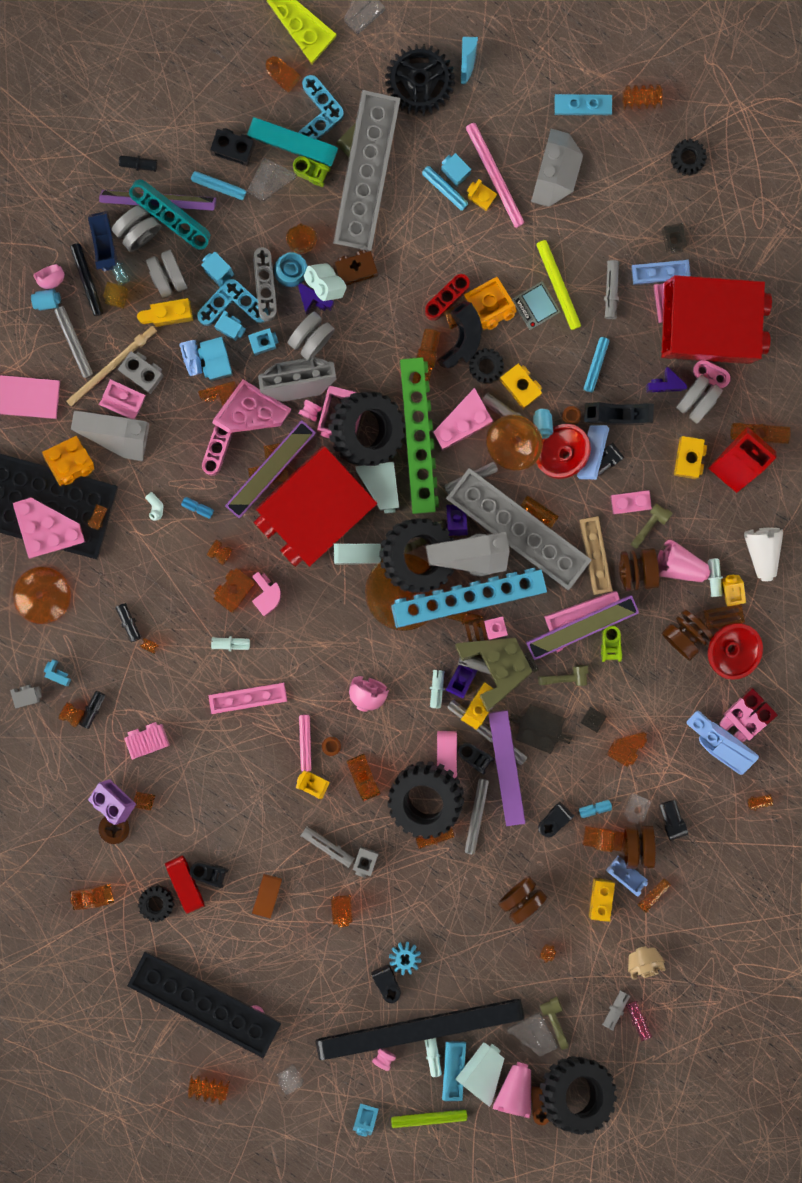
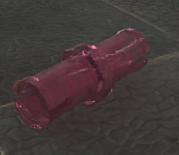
M637 1000L626 1004L633 1020L631 1023L636 1027L640 1040L644 1041V1039L652 1038L653 1036L646 1024V1016H643Z

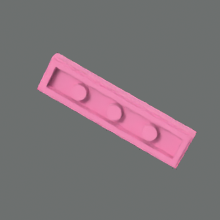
M285 683L208 695L211 714L287 702Z

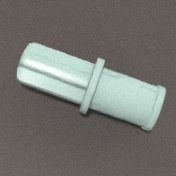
M718 558L709 559L710 577L708 580H710L711 597L723 596L721 580L723 576H721L720 560Z
M229 636V638L212 637V649H229L231 651L249 650L250 639L232 638V636Z
M433 670L432 687H430L431 708H441L442 694L445 690L443 688L445 671Z
M436 1038L424 1040L427 1051L426 1059L429 1061L431 1076H441L442 1071L439 1060L441 1054L438 1052Z

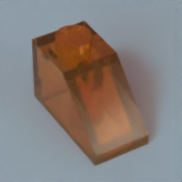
M365 754L347 760L348 767L362 800L366 801L380 795L381 793Z

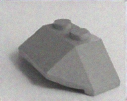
M555 129L550 130L531 200L532 203L550 207L573 193L583 153L569 133Z
M314 357L310 361L303 358L276 363L258 376L260 392L282 402L321 395L336 380L334 362H327Z

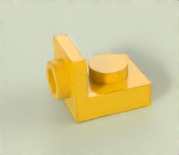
M480 179L476 183L472 182L467 189V192H469L468 199L485 211L488 210L497 196V193L483 185Z
M732 574L721 579L727 607L746 603L744 582L739 575Z

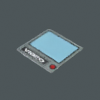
M543 281L512 299L529 330L560 313L558 306Z

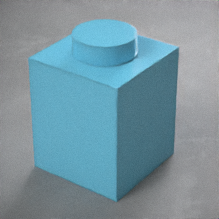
M456 153L452 157L450 155L442 161L441 171L457 187L471 174V168Z

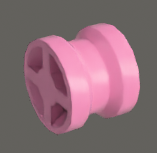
M305 400L304 407L298 414L316 422V415L321 412L322 408Z
M382 1048L378 1049V1055L373 1058L372 1062L379 1068L389 1071L391 1068L390 1064L392 1061H395L396 1056Z

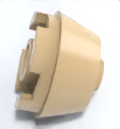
M640 947L636 949V952L629 955L628 973L631 974L632 980H636L638 975H641L643 978L659 974V969L661 971L666 970L664 966L665 961L656 948Z

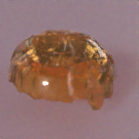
M302 223L291 227L286 233L288 246L297 254H305L311 251L316 245L318 238L313 227H307Z

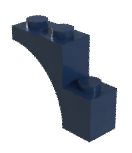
M108 211L90 214L88 221L94 244L96 268L102 269V271L112 270L113 266H116L118 257L112 237L113 231Z

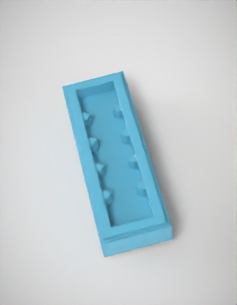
M555 94L554 115H612V95Z
M464 1041L446 1042L442 1100L463 1101V1085L455 1079L465 1067L466 1042Z

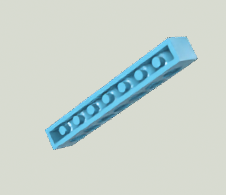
M535 568L524 570L525 574L521 575L513 572L506 574L504 579H499V576L488 578V582L482 584L479 580L469 583L470 586L462 588V585L450 587L451 591L448 592L440 589L432 591L433 595L425 597V593L413 596L414 600L407 601L406 598L395 600V604L391 605L395 626L399 628L546 593L547 589L542 570L536 571ZM521 579L527 581L528 587L526 589L520 587ZM503 583L509 586L510 590L508 593H504L501 590ZM484 588L490 589L491 596L489 598L483 595ZM466 592L472 594L473 600L471 602L465 600L464 594ZM447 596H451L454 599L452 607L446 604ZM430 600L436 604L434 611L427 608V602ZM410 605L417 607L416 615L409 613L408 608Z

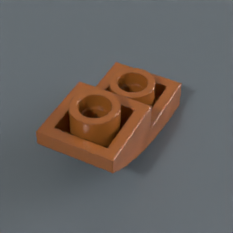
M263 874L252 914L271 918L281 886V878Z

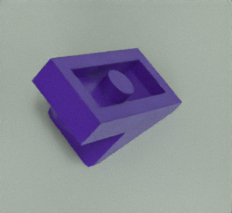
M301 283L298 285L306 315L314 302L317 308L323 311L326 309L331 311L334 301H323L316 295L314 290Z
M668 367L665 368V382H663V379H652L651 383L646 385V393L678 392L687 389V384Z
M446 505L447 530L450 532L448 536L468 535L466 513L455 505Z
M458 665L446 691L464 698L478 670Z

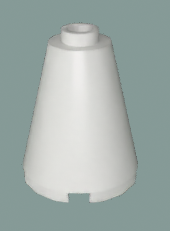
M770 527L759 528L760 530L756 531V533H754V529L745 531L744 537L757 577L761 578V581H772L773 577L777 576L783 529Z

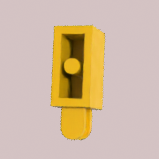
M188 298L151 304V309L140 311L137 314V319L141 324L153 323L155 327L193 321L191 303Z

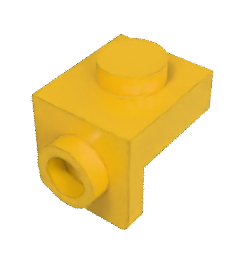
M304 770L297 779L296 788L319 799H323L330 782Z

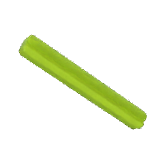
M466 1110L394 1116L391 1118L392 1128L461 1122L467 1121L468 1118Z

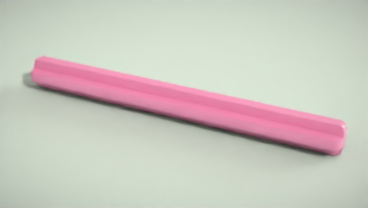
M476 123L469 124L466 130L514 226H522L524 220Z

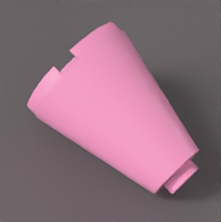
M668 540L664 543L666 546L665 550H660L657 556L659 577L703 582L709 578L710 569L708 564L673 540Z
M517 1062V1065H512L493 1104L494 1110L530 1119L531 1069H528L527 1064Z

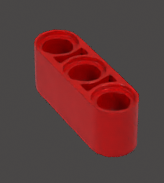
M465 274L456 275L427 303L425 307L426 317L429 320L435 321L446 313L468 291L469 278ZM458 280L465 281L466 286L464 288H458L456 286V282ZM445 293H449L453 299L446 302L442 299V296ZM433 306L437 307L439 313L431 315L428 309Z
M182 855L166 862L165 867L185 913L189 914L205 907L198 886L190 874V868L185 857Z

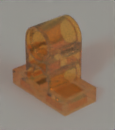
M585 826L582 845L606 852H613V850L621 851L624 832Z

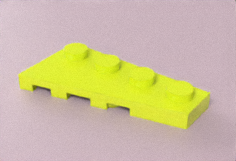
M266 0L311 64L318 59L337 37L335 32L297 0Z

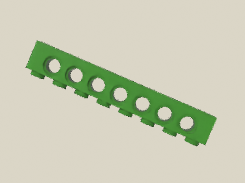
M423 358L400 359L412 513L436 512L435 508L439 507L438 496H434V488H437V477H433L432 469H436L435 458H431V450H434V439H430L429 431H433L432 419H428V412L431 411V401L427 400L426 392H430L429 381H425V373H428V363ZM413 372L419 373L421 377L420 381L416 384L412 383L409 379L410 374ZM415 391L422 394V400L418 403L411 400V395ZM415 411L423 413L424 418L422 421L416 422L413 420V413ZM417 430L424 431V440L417 441L414 438ZM420 449L425 450L427 453L424 460L416 458V452ZM422 468L428 471L426 479H420L417 476V472ZM420 489H429L430 495L427 498H421L419 496Z

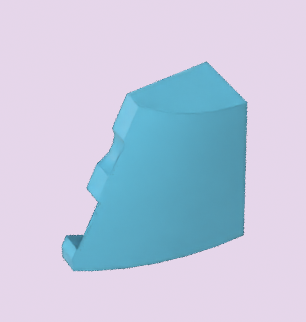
M478 37L462 38L461 84L467 83L473 71Z

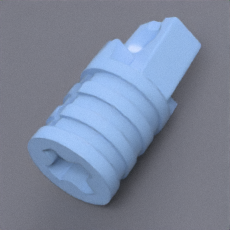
M196 340L180 343L183 361L189 376L201 374V360Z

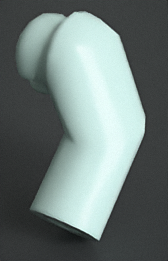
M151 492L145 499L152 505L149 517L151 520L156 521L163 516L164 505Z

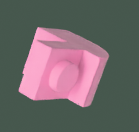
M257 572L252 577L264 592L252 602L265 617L280 603L281 589L277 582L270 587L269 583L271 581L265 573L261 575Z

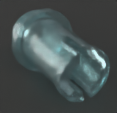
M117 260L116 266H113V269L110 271L113 272L118 285L122 286L128 283L130 279L123 268V263Z

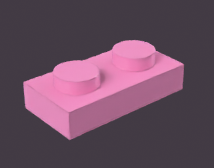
M649 490L611 495L613 515L652 509Z

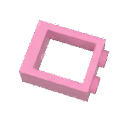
M334 386L328 387L317 431L321 433L320 436L329 438L332 435V431L324 427L332 396L343 399L357 392ZM362 413L356 421L355 434H357Z

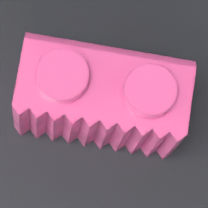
M157 722L147 725V730L139 732V729L128 732V737L124 739L132 760L170 746L162 724L157 725Z

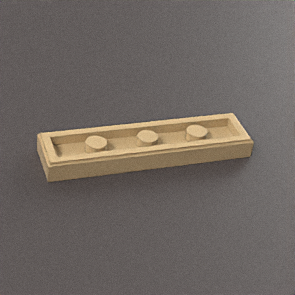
M599 516L581 519L579 522L585 553L592 560L588 565L593 595L612 592Z

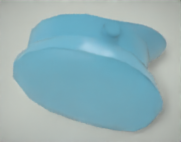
M295 252L282 255L274 265L276 280L286 287L298 286L305 280L304 274L308 267L306 260Z

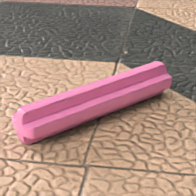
M300 715L301 771H311L310 716Z

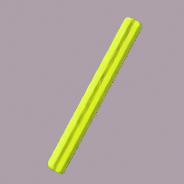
M542 240L536 246L570 329L575 330L581 327V323L546 240Z

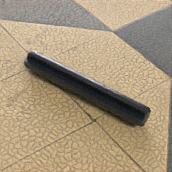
M75 243L70 248L93 315L100 316L103 314V309L81 245Z

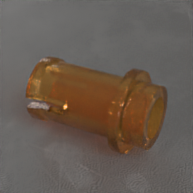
M96 504L91 519L87 521L89 522L88 526L99 530L102 527L101 523L108 509Z
M771 794L755 798L751 796L750 799H747L750 810L757 811L759 808L773 806Z

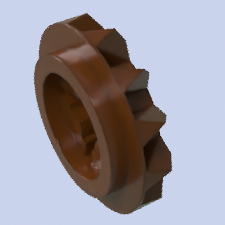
M106 817L101 820L99 834L105 842L119 844L128 837L130 828L127 820L116 824L117 827L122 829L116 831L115 837L112 830L106 829L113 826V824Z

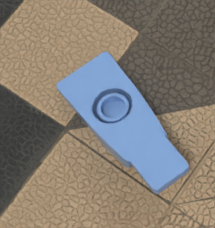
M696 711L686 722L687 725L700 735L699 741L701 745L712 756L738 774L743 775L759 759L755 752L728 731L711 722L700 711Z

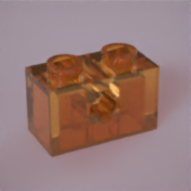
M237 568L235 571L232 569L225 577L226 583L223 586L219 585L213 593L216 595L214 600L231 613L235 612L256 583ZM237 585L236 590L238 592L229 594L231 591L229 586Z

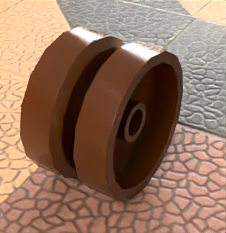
M635 826L624 827L623 853L627 869H637L639 860L643 868L655 867L656 845L653 826H642L640 834H638V829Z
M530 876L517 883L498 902V905L504 912L512 910L509 917L516 925L531 916L547 899V896L541 889L533 891L536 883Z

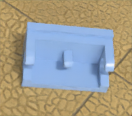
M617 856L606 869L609 874L637 897L641 894L642 888L648 885V880L638 871L626 868L625 861L620 856Z

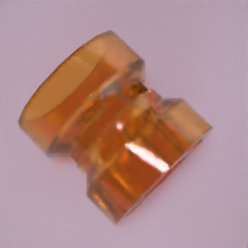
M215 540L207 556L211 559L216 557L218 563L223 566L233 549L225 546L222 547V542Z
M67 702L58 719L68 721L71 726L76 728L85 711L80 708L76 709L73 704Z

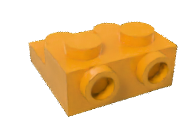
M498 277L464 294L466 301L472 303L476 309L483 330L496 328L498 322L511 320L517 312L514 302Z
M77 436L42 452L59 486L71 484L76 478L87 476L94 470V464Z

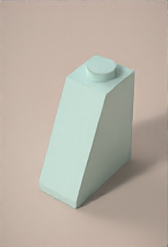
M394 462L380 463L376 466H355L357 474L371 497L378 503L379 510L384 511V514L396 513V509H399Z
M334 544L335 565L380 564L383 557H379V554L384 548H381V544Z
M483 1042L455 1080L490 1107L493 1102L504 1058L499 1054L501 1050L495 1045L491 1044L488 1046Z

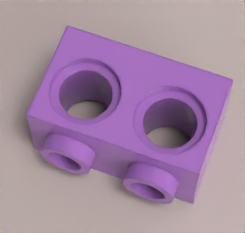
M111 780L99 782L88 799L93 804V807L100 811L114 825L125 822L136 806V803Z

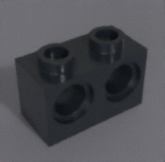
M223 128V130L217 129L210 149L211 154L248 167L255 147L254 140H251L252 138L245 134H241V136L235 135L232 130ZM223 139L229 141V144L225 147L219 145ZM241 145L247 146V150L243 153L237 151Z

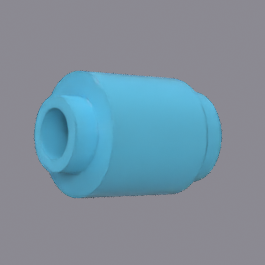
M49 289L32 294L31 302L34 309L39 311L58 308V304L61 303V297L55 289Z
M548 409L536 410L533 416L534 434L541 439L549 438L553 434L552 414H550Z

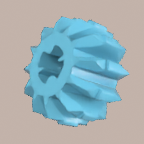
M400 942L398 943L399 950L396 947L392 948L395 954H389V958L395 959L390 962V966L396 965L394 968L395 972L401 968V975H404L406 969L409 974H412L411 967L418 970V966L415 963H421V959L416 958L421 955V952H414L416 945L409 948V942H406L405 947H403ZM401 955H409V962H406V960L405 963L402 962Z

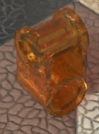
M273 56L267 59V74L285 91L290 92L302 78L300 74L278 57ZM271 65H278V69L274 68L273 70H271Z

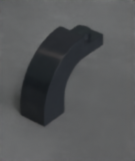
M463 301L449 312L457 323L459 335L456 344L437 360L441 367L452 368L458 364V360L467 363L473 357L480 344L482 334L480 317L472 303Z
M585 403L584 422L602 425H644L653 423L654 404Z

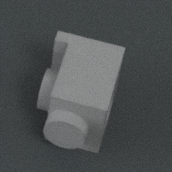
M31 685L20 687L19 692L18 689L10 690L15 709L41 702L42 692L39 686L31 688Z
M360 846L353 866V870L356 871L355 874L365 878L367 875L371 876L378 852ZM367 859L369 864L364 866L361 861Z

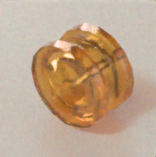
M143 638L144 643L140 644V647L155 654V648L159 647V645Z

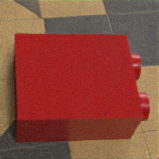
M674 275L665 281L661 358L751 364L762 359V354H768L771 342L770 333L763 331L764 316H769L772 308V296L770 293H765V282Z
M322 446L255 508L260 516L253 523L268 539L277 532L287 544L279 551L294 567L301 561H304L310 567L378 503L325 446Z

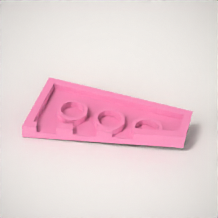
M613 591L546 615L544 618L548 630H554L620 600L617 591ZM563 648L556 650V652H560Z

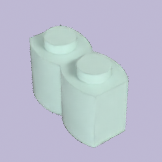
M329 264L310 265L304 274L306 283L311 288H314L316 295L321 300L328 301L343 297L347 287Z

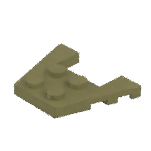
M516 638L455 644L462 662L481 654L497 688L480 694L487 712L492 710L498 702L502 701L508 693L532 674V670Z

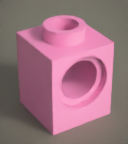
M503 616L484 621L488 640L508 635Z

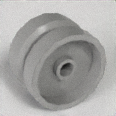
M140 205L127 211L112 227V231L118 239L124 238L123 245L129 252L144 246L161 229V224L155 217L149 218L150 213Z
M171 249L161 253L163 266H161L158 258L155 256L146 259L150 270L149 274L163 299L172 295V289L169 284L171 282L178 292L188 288Z
M315 311L301 322L288 340V345L294 350H298L303 346L301 356L307 361H310L317 355L335 331V328L328 322L320 326L322 317Z
M702 374L675 407L680 412L686 413L694 406L689 419L696 424L709 413L723 391L715 384L705 392L704 390L709 384V379Z

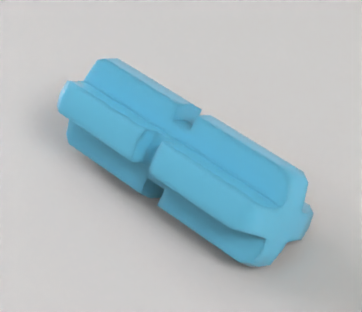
M609 800L595 803L594 806L592 804L579 808L581 818L596 815V813L600 814L612 810V805Z

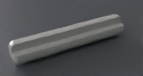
M492 462L474 472L485 478L497 472L498 468L495 462ZM461 477L444 485L447 494L452 491Z

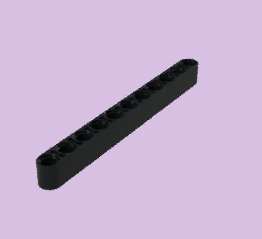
M512 999L316 1039L315 1043L318 1059L327 1060L517 1022L525 1019L521 999Z

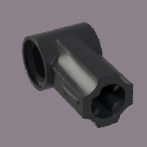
M611 443L604 449L598 476L625 458L614 443Z
M671 800L659 804L669 840L672 841L689 835L676 801Z

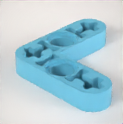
M308 75L302 81L303 90L322 113L298 133L307 136L311 133L309 128L312 127L317 136H314L312 133L309 137L319 140L342 121L344 113L342 107L319 79L313 75ZM308 81H310L311 83L315 82L314 87L317 90L316 94L312 87L307 88ZM320 95L328 96V102L325 104H320L317 100ZM330 105L335 112L339 111V117H331L332 112L328 108ZM318 121H323L326 127L324 130L319 131L315 128V124Z
M234 279L227 280L205 303L197 315L202 325H211L234 302L255 322H266L260 317L256 318L257 314L252 309L255 303L258 304L257 299ZM235 284V288L239 293L241 290L244 291L238 296L237 300L235 299L237 295L233 291L228 292V285L233 286ZM248 296L251 298L252 301L249 306L241 304L243 297ZM218 297L223 298L225 301L224 305L220 308L214 305V300ZM211 305L217 313L214 314L212 311L209 315L211 319L203 321L202 314L209 313L211 309L208 306ZM265 308L264 312H266V314L269 316V312L267 308Z

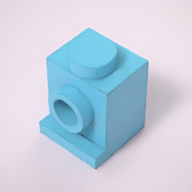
M224 310L214 327L219 332L236 341L237 338L243 336L246 328L240 324L241 321L236 317L231 316L229 318L228 312Z
M270 328L248 335L255 356L277 349L275 344L279 342L276 333H271ZM264 339L268 340L266 346L261 344V341Z

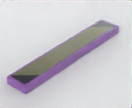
M102 190L99 195V202L139 205L132 200L128 191ZM162 194L179 208L213 211L216 206V198ZM150 200L152 205L159 206V202L157 200Z
M301 420L225 507L240 519L314 437L316 432Z
M629 595L531 639L526 644L533 660H536L601 631L608 626L638 614L639 611L632 595Z

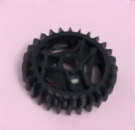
M415 44V50L408 46V52L401 49L402 56H399L397 53L395 54L397 61L390 60V64L393 67L387 66V71L390 73L385 74V78L389 79L385 82V86H389L387 89L388 94L393 93L391 96L400 98V103L402 104L401 111L407 107L408 114L415 110V116L418 115V111H421L422 115L425 116V110L432 114V108L439 111L438 104L445 106L443 99L450 100V96L447 93L452 94L453 89L450 87L455 86V81H452L455 78V74H451L454 68L453 66L447 67L450 65V60L444 61L446 55L439 56V49L434 53L432 52L433 46L426 50L425 44H423L422 49H419L418 45ZM426 58L429 59V63H410V60ZM417 74H423L426 80L419 84L414 78ZM440 80L445 84L440 94L434 98L431 95ZM402 82L410 95L408 99L397 89L396 84Z

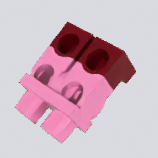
M750 687L723 714L724 717L719 722V726L728 731L734 725L738 731L733 736L743 743L746 739L750 741L753 736L775 719L778 714Z

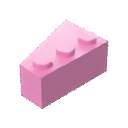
M475 388L433 432V436L442 451L493 423Z

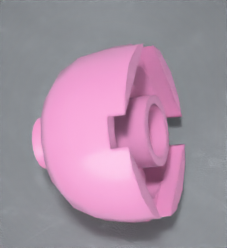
M362 676L354 677L350 685L349 694L351 701L357 706L358 710L363 712L376 710L384 704L389 690L386 691L387 687L372 678H369L368 682L362 680Z

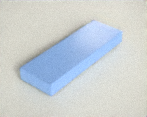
M689 260L631 266L633 285L661 283L674 275L691 276Z
M607 425L589 426L587 436L590 440L591 451L587 463L577 473L579 479L597 480L609 432Z

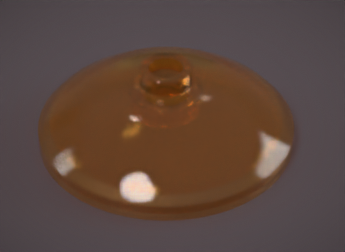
M506 415L497 419L491 425L487 433L486 445L491 458L498 465L508 470L520 471L531 467L539 459L543 448V440L539 429L532 421L520 415ZM515 436L520 437L521 441H517Z
M35 567L26 571L19 577L13 590V601L19 614L26 620L36 624H48L58 620L67 611L71 600L70 586L65 577L60 572L48 567ZM39 591L43 593L40 599L36 596Z

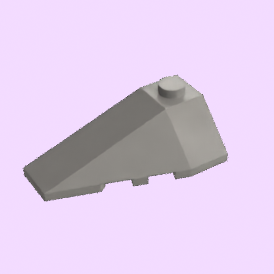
M74 411L71 430L125 459L143 461L150 424L141 420Z
M506 532L426 545L429 565L483 574L507 570L509 545Z

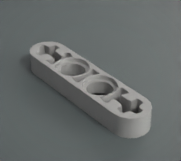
M261 247L254 252L253 256L258 311L262 320L272 321L277 312L272 259L270 251ZM261 253L265 257L263 266H261V258H259ZM259 272H268L269 278L266 280L261 279ZM263 289H268L271 292V296L264 298L260 292ZM266 303H269V311H273L269 316L264 312Z

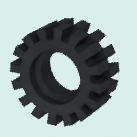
M689 138L686 141L684 139L674 148L671 154V163H673L672 167L677 169V173L681 172L683 176L686 174L692 176V174H697L705 165L707 159L705 153L707 151L703 149L704 145L702 143H698V140L692 141ZM692 151L696 156V161L692 164L684 163L682 153Z
M480 349L471 358L469 371L477 382L491 384L501 377L504 362L502 356L497 351H493L494 349ZM484 359H489L493 362L494 369L490 373H483L479 368V363Z
M158 885L151 886L141 894L138 900V908H140L139 912L143 914V918H147L151 922H159L170 915L174 907V898L171 896V892L166 890L167 888H162ZM154 896L160 897L163 900V908L159 911H154L149 907V900Z

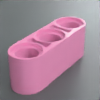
M217 425L214 427L202 462V469L209 476L217 475L220 472L233 434L220 435V427ZM215 444L222 445L223 448L220 453L213 452L212 449ZM209 462L216 463L214 471H207L206 466Z
M437 731V766L442 764L445 766L443 769L446 771L450 769L454 772V779L457 777V731Z

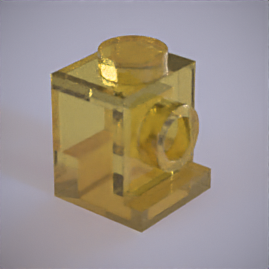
M107 282L103 297L106 299L105 304L124 309L129 290L125 286Z

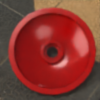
M572 424L554 426L553 434L549 438H540L535 450L536 463L540 470L551 478L563 479L571 477L578 473L587 463L591 451L590 440L587 434L578 426Z
M732 623L722 627L712 637L708 647V661L711 668L719 676L730 680L741 679L751 674L759 665L763 654V643L760 635L755 629L743 623Z

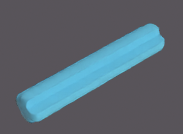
M427 166L422 171V175L460 210H464L467 207L468 202L430 166Z
M194 171L191 176L192 182L234 198L243 200L246 195L245 189Z
M605 337L599 338L584 385V390L592 393L595 389L609 344V339Z

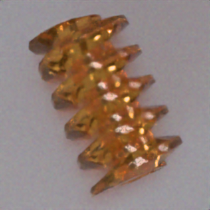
M642 84L640 90L637 85H634L632 90L630 85H626L625 90L622 92L623 110L626 109L627 104H629L631 110H633L634 104H637L638 109H641L642 104L648 109L649 104L652 103L653 108L656 109L657 103H659L662 108L663 93L660 84L656 85L655 90L652 84H649L647 89Z
M192 1075L188 1088V1098L192 1099L195 1094L197 1101L203 1096V1101L207 1102L210 1097L212 1104L218 1099L219 1105H222L224 1100L227 1099L230 1081L223 1086V1080L216 1084L215 1078H213L208 1083V1077L205 1076L204 1080L201 1081L200 1075L195 1080H193Z

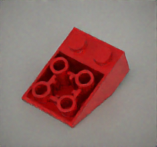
M746 427L708 469L737 493L760 475L777 458L776 451L750 428Z

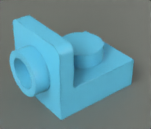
M54 659L51 662L48 661L44 669L45 677L64 686H69L71 679L67 677V673L60 670L54 672L58 661Z
M364 1104L359 1105L353 1127L356 1134L365 1137L372 1134L378 1108Z

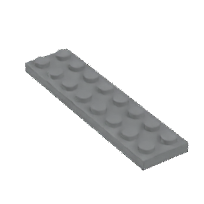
M362 90L333 244L371 251L400 98Z
M470 468L467 469L446 497L447 500L491 533L506 532L508 545L567 590H570L592 561Z

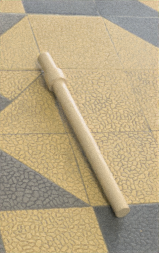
M151 326L142 335L136 336L133 343L66 402L72 407L122 363L131 351L134 352L137 348H142L157 330Z

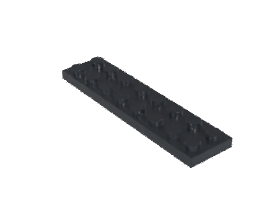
M148 951L144 952L127 985L131 989L261 1058L265 1057L282 1022Z

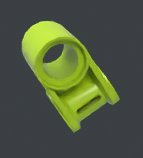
M303 156L297 157L294 160L293 171L295 175L317 186H324V179L327 172H330V167ZM299 163H304L307 168L304 171H300L296 166Z
M608 626L602 630V662L606 660L622 661L621 633L615 626ZM609 629H614L616 636L610 640L607 638L606 632Z

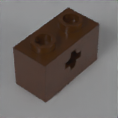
M362 250L355 253L356 256H342L337 259L338 261L334 262L337 274L346 286L378 276L371 251ZM353 264L359 266L358 271L352 269Z

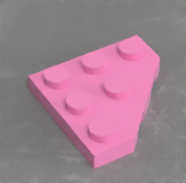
M242 379L214 418L213 424L228 433L278 427L288 417L291 408L270 396L262 394L260 389Z
M33 498L13 503L29 559L85 543L81 526L74 520Z

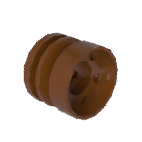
M654 548L641 549L640 558H637L634 550L630 551V559L628 558L627 551L621 552L619 573L625 591H631V582L633 583L634 590H638L639 581L643 582L645 589L659 588V568Z
M684 609L681 615L685 620L679 616L676 617L680 627L677 628L670 624L661 634L682 656L690 661L699 652L695 643L697 642L705 646L707 643L702 636L710 641L713 635L701 619Z

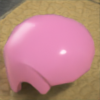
M54 264L41 269L33 276L41 288L53 289L63 282L65 274L61 266Z

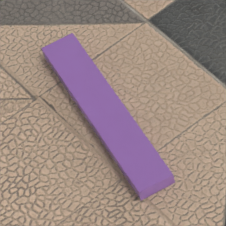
M508 710L489 712L506 826L525 824Z

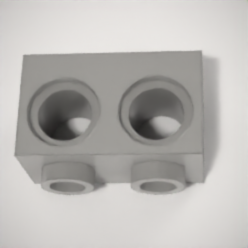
M131 351L117 370L151 394L164 377L161 373L162 369L155 363H152V365L148 364L145 361L147 358L138 351L136 354ZM133 361L139 362V367L136 370L130 369V364ZM149 372H153L155 375L152 381L145 380V375Z

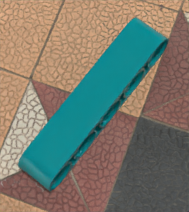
M253 117L247 133L248 136L255 140L331 167L338 148L331 144Z
M139 179L132 184L129 190L132 200L194 248L202 250L207 247L210 240V232L146 181ZM135 187L142 188L144 193L138 194L135 191ZM150 200H157L159 202V206L152 205ZM167 211L173 212V214L175 215V217H174V218H169V217L166 215V212H167ZM181 224H188L190 226V229H183L181 227ZM201 235L206 241L200 242L196 236Z

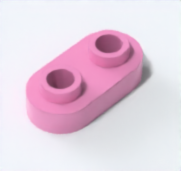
M701 360L695 364L693 374L696 378L701 375L699 369L703 367L706 373L702 375L709 379V385L716 384L722 389L729 384L730 374L725 369L706 360ZM717 376L723 378L721 383L716 380Z

